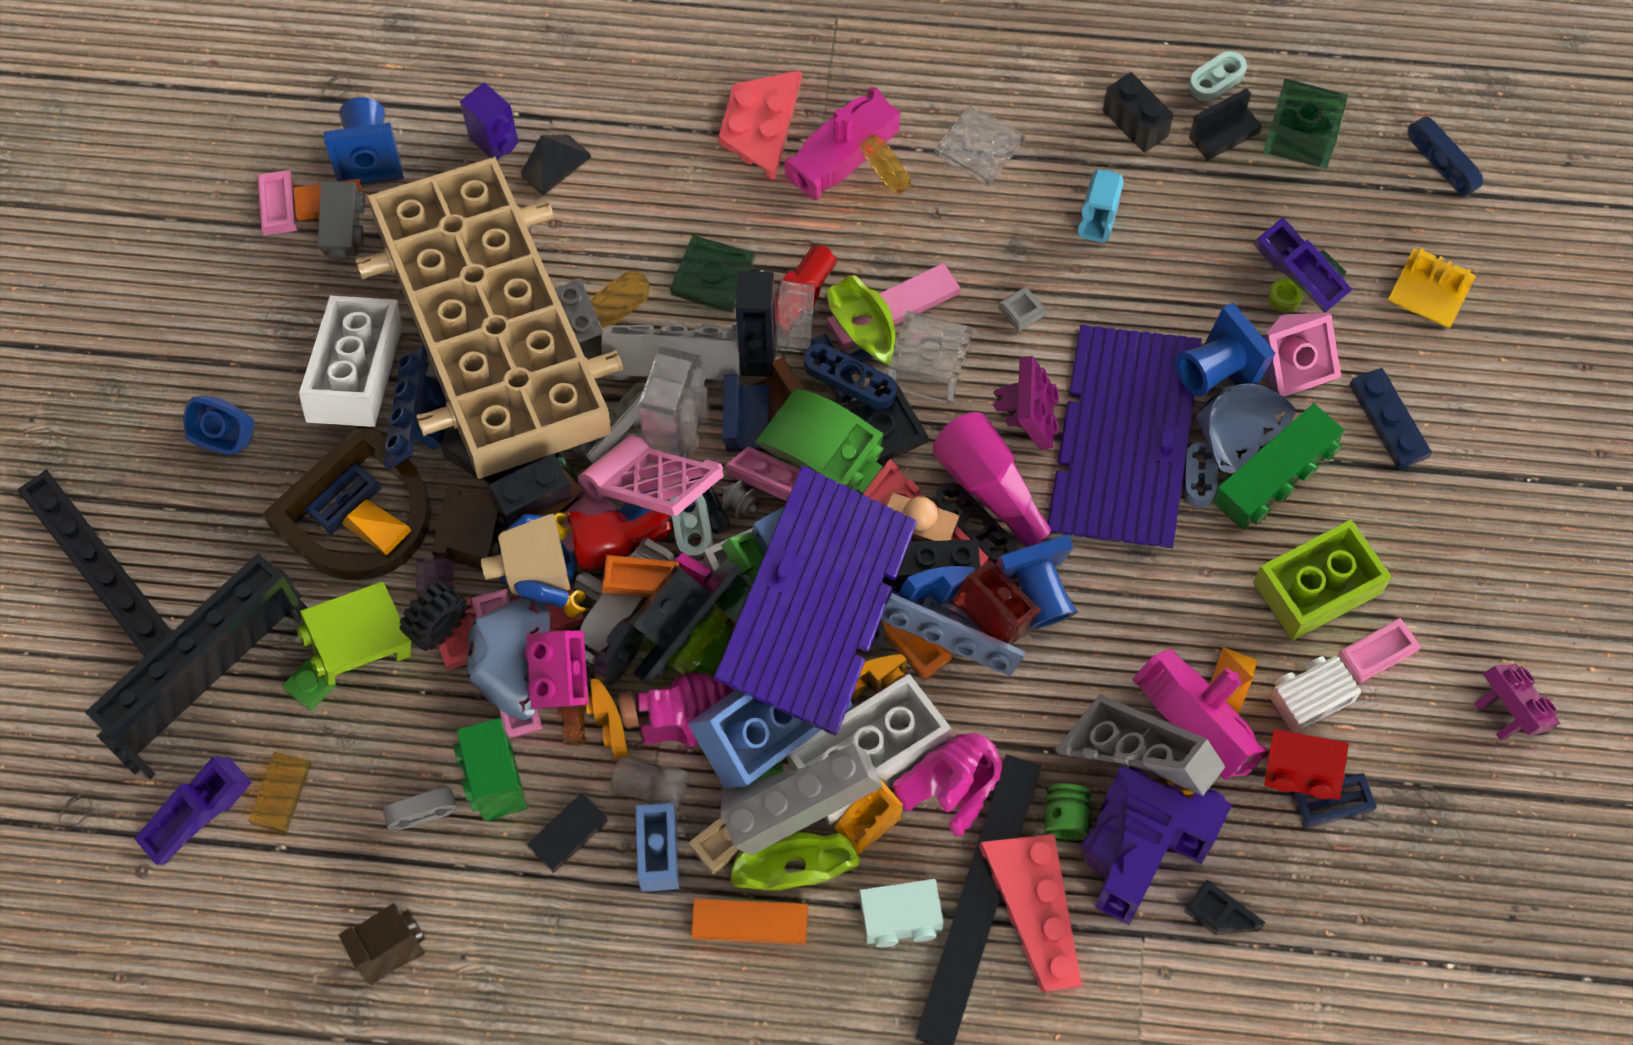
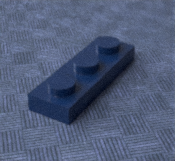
M1381 367L1352 378L1349 386L1397 469L1399 470L1428 459L1432 451L1384 369Z

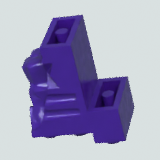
M1121 765L1101 807L1102 812L1097 818L1095 828L1085 838L1080 848L1081 853L1085 856L1084 861L1086 865L1106 879L1095 908L1130 925L1167 848L1202 864L1213 846L1232 806L1231 803L1225 801V797L1221 793L1208 789L1203 796L1194 792L1192 798L1189 799L1184 796V793L1179 788L1170 784L1161 785L1149 779V775L1143 770L1136 767L1127 768Z

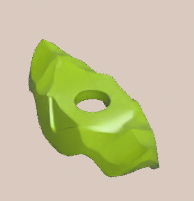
M856 275L848 276L839 283L827 288L826 293L830 310L843 331L860 348L867 351L880 362L889 365L894 352L895 326L891 311L882 296L875 290L866 287ZM858 316H867L871 319L866 325H856L852 322Z
M796 832L751 856L741 851L732 867L731 883L736 888L758 890H784L814 885L858 867L860 859L851 842L841 834L820 836L809 832ZM794 860L801 861L806 865L804 871L787 873L784 867L788 862Z

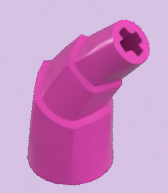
M969 412L947 424L936 437L933 444L932 452L934 458L968 494L975 495L998 519H1002L1025 548L1036 545L1050 534L1051 528L1031 499V493L1014 463V455L989 419L982 413Z

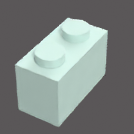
M936 879L860 890L859 900L866 944L875 943L876 947L879 948L890 947L898 944V939L913 937L915 942H923L935 939L937 933H942L944 923Z

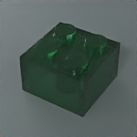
M1284 78L1263 153L1327 169L1335 148L1349 94Z

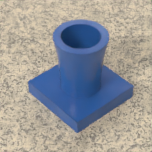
M357 97L346 101L339 111L343 129L324 131V141L337 182L359 179L361 184L404 179L403 167L391 123H384L385 110L383 106L376 100L366 97Z
M1234 302L1222 308L1203 346L1181 352L1177 355L1175 362L1176 371L1183 386L1191 394L1201 397L1227 377L1235 385H1258L1276 353Z
M1069 534L1001 555L991 571L995 585L1018 579L1031 630L1053 625L1077 614V610L1067 595L1055 567L1061 565L1074 548Z

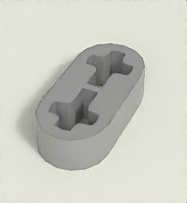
M440 788L392 803L383 809L387 829L399 831L445 817L453 813L457 807L452 790L450 788Z

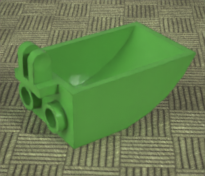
M794 389L755 441L756 444L778 459L798 468L804 465L816 473L818 472L827 478L829 477L837 481V483L847 486L849 489L859 492L861 495L882 469V465L876 461L884 450L881 446L883 433L832 400L806 390Z

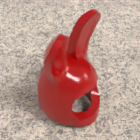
M606 510L598 515H587L579 511L567 512V520L572 527L579 567L586 570L605 569L606 555L628 557L632 549L640 545L643 538H648L655 543L664 540L674 529L673 522L668 521L671 515L651 510L635 520L628 521L625 515L613 510Z

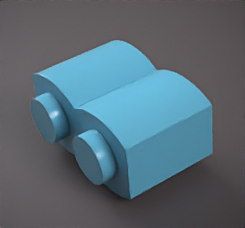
M1100 169L1093 172L1078 227V233L1081 238L1105 243L1110 238L1124 185L1121 174H1117L1112 170Z

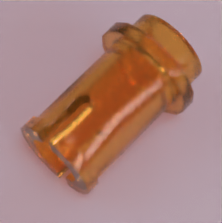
M586 705L558 707V712L562 713L563 744L579 745L587 742L584 720Z

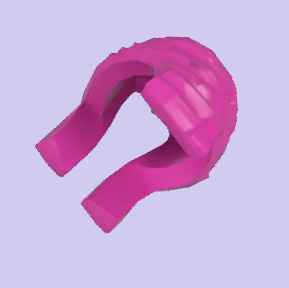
M682 672L669 687L635 693L638 712L648 711L651 725L640 726L642 744H655L671 740L679 741L688 747L699 744L688 723L735 689L714 680V676H710L706 672L702 674Z
M978 733L956 734L954 738L946 739L944 745L937 746L935 751L926 753L923 761L914 764L912 771L903 773L901 778L895 780L893 784L895 796L903 804L902 809L905 812L913 809L921 801L935 796L946 812L952 811L955 805L961 807L949 821V828L955 837L962 836L964 831L971 827L972 821L978 816V811L983 808V801L994 790L995 783L1000 780L1002 762L995 745L987 737Z

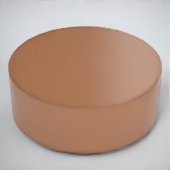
M632 690L620 692L618 701L624 727L632 728L639 726Z

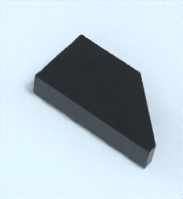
M1206 880L1184 911V913L1214 935L1261 930L1266 923L1209 880Z

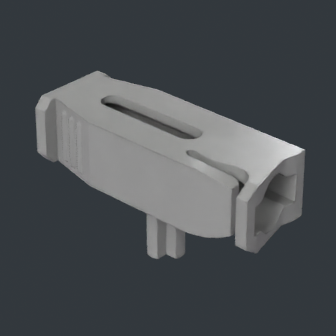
M643 538L640 545L630 556L633 558L675 561L674 555L668 549L648 538ZM584 571L582 575L579 574L577 576L573 590L583 591L587 598L596 602L580 631H584L586 667L594 671L598 653L601 650L606 652L610 645L606 642L610 632L624 618H633L648 598L602 593L603 582Z

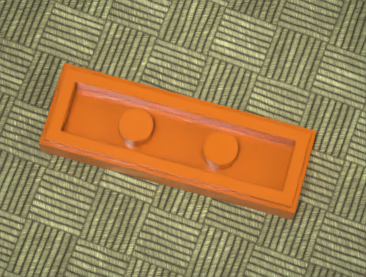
M694 899L691 937L693 940L806 945L808 904Z

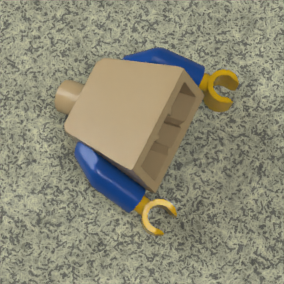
M559 512L555 515L549 514L546 516L522 515L505 532L498 536L501 554L481 559L485 580L506 576L509 588L513 594H519L528 599L563 608L565 614L571 618L579 617L586 610L585 607L575 604L581 603L586 598L583 591L576 590L571 595H568L567 592L571 588L561 541L566 538L571 528L569 526H562L566 520V516L563 513Z

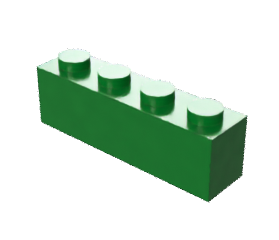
M1313 403L1218 487L1213 503L1242 530L1252 522L1256 525L1259 524L1271 511L1269 507L1276 500L1282 503L1291 495L1295 489L1293 485L1300 479L1304 482L1307 481L1317 471L1319 466L1316 464L1323 458L1329 461L1338 453L1342 447L1339 442L1345 430Z

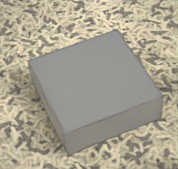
M1027 286L999 302L998 309L1018 332L1038 321L1046 314V309Z

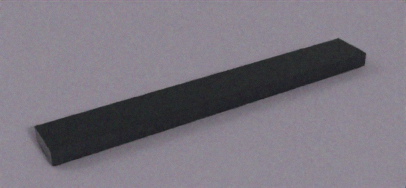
M46 469L18 488L17 491L145 657L172 632Z
M1006 754L1000 780L997 782L915 1040L930 1045H954L1001 897V892L997 890L991 877L993 873L986 857L983 858L978 845L981 842L1020 837L1042 767L1041 765Z

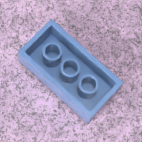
M734 690L688 723L724 788L748 786L822 730L739 690ZM851 701L849 702L847 710L853 706Z

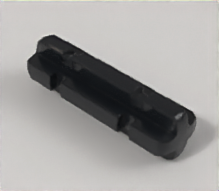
M702 477L694 478V479H691V480H689V481L697 480V479H700V478H702ZM711 486L702 495L707 503L711 529L715 534H720L730 528V520L726 512L723 511L722 504Z

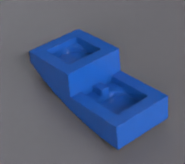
M949 566L926 570L908 577L897 596L913 603L932 596L938 605L941 606L966 593L978 572L974 567Z

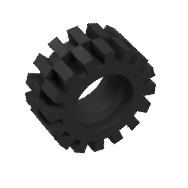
M438 581L435 585L432 583L427 587L426 592L424 590L419 592V598L417 600L412 599L409 603L412 606L404 610L403 614L405 617L400 619L399 623L401 626L399 628L402 633L421 650H432L436 648L437 643L439 645L443 644L445 637L448 636L450 638L454 634L452 630L459 628L461 625L460 620L464 619L467 614L464 612L468 609L467 600L446 582Z

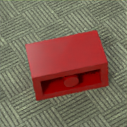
M1273 729L1264 786L1272 787L1282 792L1293 791L1313 795L1320 799L1340 800L1349 742Z

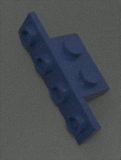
M424 345L411 353L404 354L397 365L398 375L393 391L394 401L392 413L389 417L388 440L385 444L384 466L388 469L413 455L415 439L430 449L435 450L440 447L439 443L444 438L445 429L423 437L416 418L418 414L421 415L445 407L447 402L441 386L425 375L427 351Z

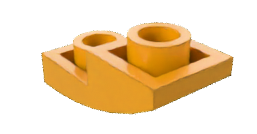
M902 654L866 661L851 700L857 698L866 690L867 683L878 693L885 687H889L905 677L907 659Z
M597 678L591 679L592 692H588L589 705H586L587 714H594L597 726L603 725L604 746L611 747L614 759L629 757L625 733L617 707L601 681Z

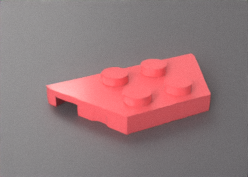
M793 71L733 84L719 133V144L730 152L737 153L749 165L756 164L766 171L768 178L776 180L802 81V71Z

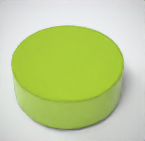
M1281 278L1272 284L1268 293V301L1276 311L1290 313L1299 308L1304 292L1291 279Z

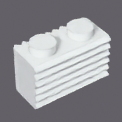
M1336 655L1327 661L1324 656H1321L1307 664L1304 673L1295 676L1293 672H1290L1274 683L1276 687L1269 698L1291 732L1297 733L1311 724H1315L1317 721L1332 715L1336 711L1351 705L1361 693L1360 687L1357 686L1348 669L1344 667V663L1340 661L1339 656Z

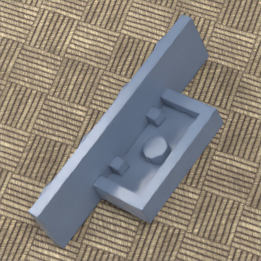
M892 593L881 618L882 621L896 628L903 629L930 643H935L958 653L962 657L972 659L1008 676L1012 675L1025 655V651L989 636L991 621L950 603L939 606L932 596L923 599L921 604L918 605Z

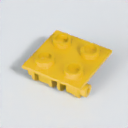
M1413 248L1387 301L1450 329L1476 275L1470 273L1471 269L1469 268L1466 270L1457 265L1452 266L1453 261L1451 260L1448 263L1443 262L1442 256L1436 259V256L1425 252L1424 248L1420 250Z

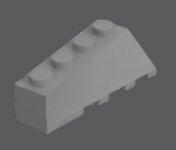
M716 323L702 324V327L695 330H688L682 324H669L661 327L660 331H654L652 325L606 326L602 333V355L617 350L623 366V371L608 374L611 375L612 379L627 380L631 376H644L645 380L656 382L663 381L666 377L678 378L683 383H695L699 379H709L715 384L724 385L725 374H738L740 377L737 323H732V330H721L717 328Z
M1099 695L1055 749L1060 755L1121 763L1149 771L1202 796L1226 767L1206 738L1103 695Z
M853 743L811 766L759 778L748 786L723 787L721 789V815L734 847L751 856L875 792L883 786L869 754Z

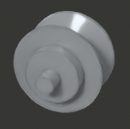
M743 480L732 483L729 487L724 485L721 488V491L724 493L722 509L735 508L734 516L737 519L743 515H748L750 512L755 514L758 511V507L755 506L757 490L753 488L748 492L745 491V482Z

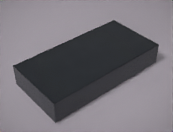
M581 793L543 828L527 846L555 873L608 822V819Z

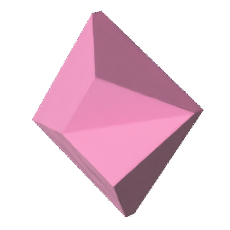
M1330 313L1281 315L1265 334V341L1276 353L1265 372L1274 392L1286 397L1341 378L1332 315Z

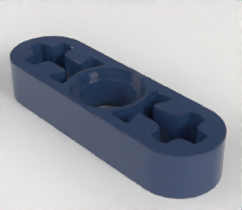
M1424 116L1408 126V136L1413 145L1459 194L1467 196L1482 187L1483 177L1478 167L1433 119Z
M817 343L806 350L804 369L811 377L876 409L888 408L895 401L897 385L892 377L826 344ZM824 356L826 358L825 363H821L819 367L815 366L814 359ZM835 362L839 364L835 369V375H832L831 368H834ZM846 369H853L858 372L860 379L856 383L849 384L841 379L840 374ZM867 377L870 378L869 385H866V389L864 391L862 390V388L865 384V378ZM881 386L886 387V394L883 393L881 397L875 395L876 389H880Z

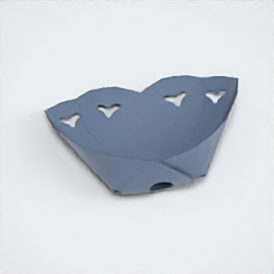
M1240 384L1225 388L1211 397L1201 407L1196 419L1220 470L1225 473L1234 474L1259 451L1260 446L1268 444L1293 421L1295 407L1284 396L1267 387L1254 384ZM1285 412V415L1281 417L1280 424H1278L1275 414ZM1263 427L1273 429V431H1268L1266 435H1263ZM1247 450L1246 453L1241 454V459H1238L1236 451ZM1221 460H1222L1223 462L1229 464V466H1227V465H1225V464H1223V466H1221V465H1220Z
M520 597L497 607L474 621L468 634L467 677L485 698L510 717L526 721L537 710L531 709V700L525 704L524 711H522V707L519 704L520 701L529 698L527 690L529 682L524 679L529 674L528 662L525 656V648L527 646L526 635L530 634L537 627L539 628L537 633L549 632L550 613L545 603ZM532 602L535 603L534 608L538 611L539 614H536L532 610L528 609L531 606Z

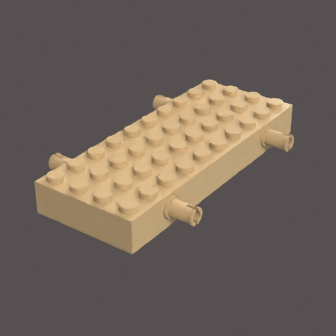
M496 157L368 195L374 222L384 244V251L355 259L362 280L390 270L396 274L447 401L445 407L416 415L423 437L451 426L454 429L457 428L476 476L480 479L611 435L609 410L595 379L617 371H623L622 362L617 350L591 359L584 357L527 227L554 220V214L548 199L520 209L513 198Z

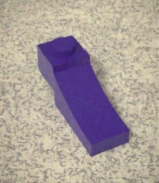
M1284 217L1278 220L1254 242L1255 247L1270 264L1289 277L1324 313L1353 290L1309 239L1304 241Z
M212 757L190 784H180L134 839L156 865H166L174 854L202 827L222 811L229 810L252 782L230 757Z

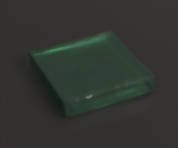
M692 235L671 284L670 295L733 313L736 307L738 271L751 270L755 261V253Z

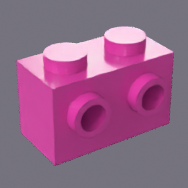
M584 631L527 634L525 656L529 668L527 690L531 700V709L589 705Z

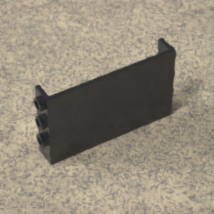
M257 553L85 711L89 718L102 730L96 736L134 775L140 770L149 779L156 775L138 754L288 613L301 624L300 611L308 607L300 600L302 596L292 586L294 583L292 579L281 568H274Z

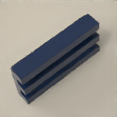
M354 463L304 510L311 519L313 518L331 536L342 526L346 516L365 499L370 500L381 489L379 482L357 463ZM357 476H360V477H361V478H360L357 482H355L347 491L345 490L344 492H342V493L336 498V501H335L328 509H326L322 514L319 513L331 500H333V499H334L345 487H347Z
M1360 773L1344 777L1342 789L1359 785L1361 790L1340 795V800L1328 798L1306 803L1305 798L1312 797L1313 795L1292 792L1293 801L1297 803L1298 815L1301 814L1303 829L1374 811L1377 806L1365 774ZM1360 799L1365 800L1364 803L1312 816L1310 814V812Z

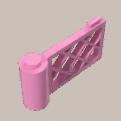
M629 435L578 475V483L583 489L584 494L594 502L600 503L606 497L671 516H677L724 475L721 463L705 460L702 463L653 450L643 438ZM651 462L657 463L656 465L646 467ZM679 469L681 470V471H677V472H674V473H670V474L665 475V473H668V472L676 471V470H679ZM657 475H658V477H656V478H652V479H648V480H645V481H641V480H643V479H647V478L654 477V476H657ZM702 477V478L697 479V480L689 481V480L694 479V478ZM682 482V484L665 488V486ZM654 489H658L657 491L649 492V493H646V494H641V493H643V492H647V491H651V490H654ZM678 497L673 502L666 501L667 499Z

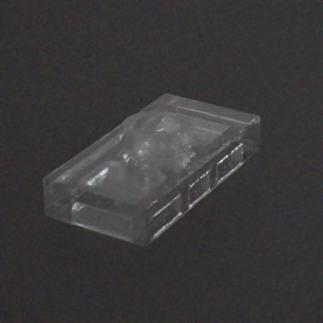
M781 281L779 285L774 349L805 353L810 347L815 285Z

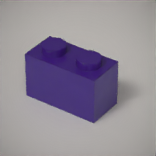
M483 82L461 99L460 105L469 139L490 158L496 157L498 160L503 155L511 153L519 141L511 105Z

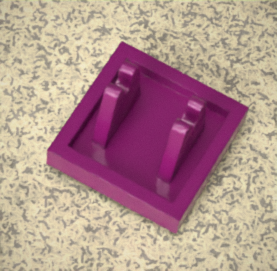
M1033 356L1019 357V382L994 390L996 398L1003 399L994 402L993 407L997 411H1007L1009 414L1015 413L1013 416L1005 418L1006 424L1008 426L1023 427L1040 450L1053 448L1054 435L1058 433V422L1054 415V404H1058L1059 401L1057 386L1055 383L1052 384L1047 377L1045 368H1041Z
M1517 664L1494 665L1483 673V676L1493 689L1475 702V707L1478 710L1485 709L1498 699H1501L1515 718L1513 722L1496 734L1500 741L1506 740L1521 729L1529 736L1549 732L1561 724L1555 716L1558 714L1556 707L1546 696L1541 697L1533 687L1535 680L1525 667H1518Z

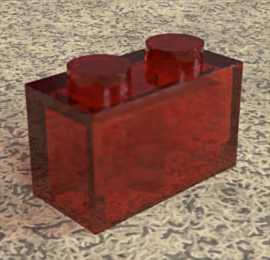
M989 560L969 574L953 599L985 634L1010 645L1027 633L1041 612L1038 606L992 560Z

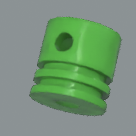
M1065 783L1048 786L1044 834H1054L1055 839L1068 841L1085 839L1089 835V808L1091 806L1092 791L1076 784Z

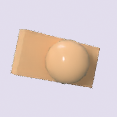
M892 493L887 505L894 511L901 512L905 516L917 520L912 539L918 541L951 540L959 521V515L937 508L934 502L927 497L918 496L911 499Z

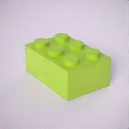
M1350 519L1261 565L1253 584L1290 639L1294 641L1381 595L1392 576L1355 523Z

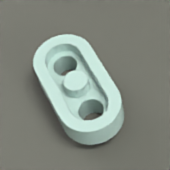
M1233 51L1219 54L1193 72L1189 84L1190 93L1201 101L1216 99L1243 80L1247 69L1246 59L1241 54Z
M703 495L693 501L695 509L692 512L687 513L683 510L677 516H672L676 544L682 553L691 558L703 557L704 549L711 547L713 544L707 503ZM678 497L671 498L670 502H673ZM693 536H701V543L698 546L693 547L690 545V539Z

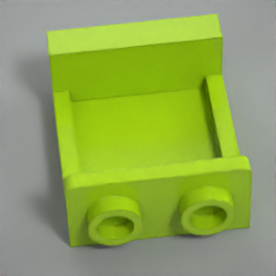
M383 581L300 611L301 625L297 626L300 641L304 647L310 645L314 656L310 657L314 672L317 677L324 676L328 686L335 684L336 675L394 654L397 662L411 657V640L399 628L401 626L399 623L401 618Z

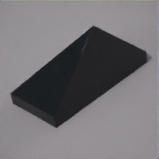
M541 135L521 171V177L544 196L589 160L591 154L570 135Z

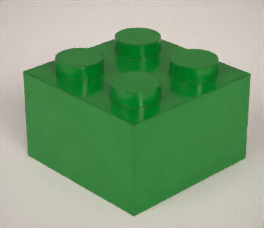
M501 717L458 729L459 743L453 744L457 763L461 766L464 777H467L461 780L466 799L470 801L472 811L479 810L485 822L527 810L511 741Z

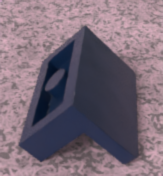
M738 374L724 375L722 439L727 452L743 451L748 446L758 451H765L755 441L769 424L768 385H741Z

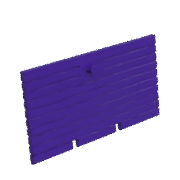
M1080 325L1069 390L1070 395L1080 396V402H1067L1058 464L1069 466L1068 472L1056 471L1047 523L1051 528L1050 533L1173 549L1194 395L1183 386L1178 377L1175 362L1179 353L1201 347L1202 338Z
M802 465L713 679L727 684L729 687L752 696L759 701H763L767 705L776 707L778 710L799 718L808 724L810 723L812 726L822 729L831 735L837 736L865 663L864 658L855 655L856 648L869 652L892 591L891 586L882 582L883 577L896 580L917 525V520L905 516L901 512L894 511L892 508L882 505V503L872 500L866 495H861L859 492L849 489L847 486L837 483V481Z

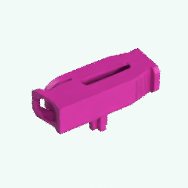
M871 86L868 89L867 96H861L852 100L841 110L839 108L836 109L834 116L808 137L794 158L788 157L784 161L786 177L811 199H819L821 192L845 179L899 131L900 111L887 102L877 87Z
M1170 648L1154 655L1133 677V682L1140 686L1156 709L1170 724L1206 738L1226 766L1220 773V776L1225 781L1231 776L1248 775L1269 754L1265 746L1257 743L1255 735L1248 724L1226 702L1242 684L1238 673H1232L1229 668H1225L1209 685L1200 674L1178 657L1176 652ZM1256 755L1249 764L1244 763L1249 757Z

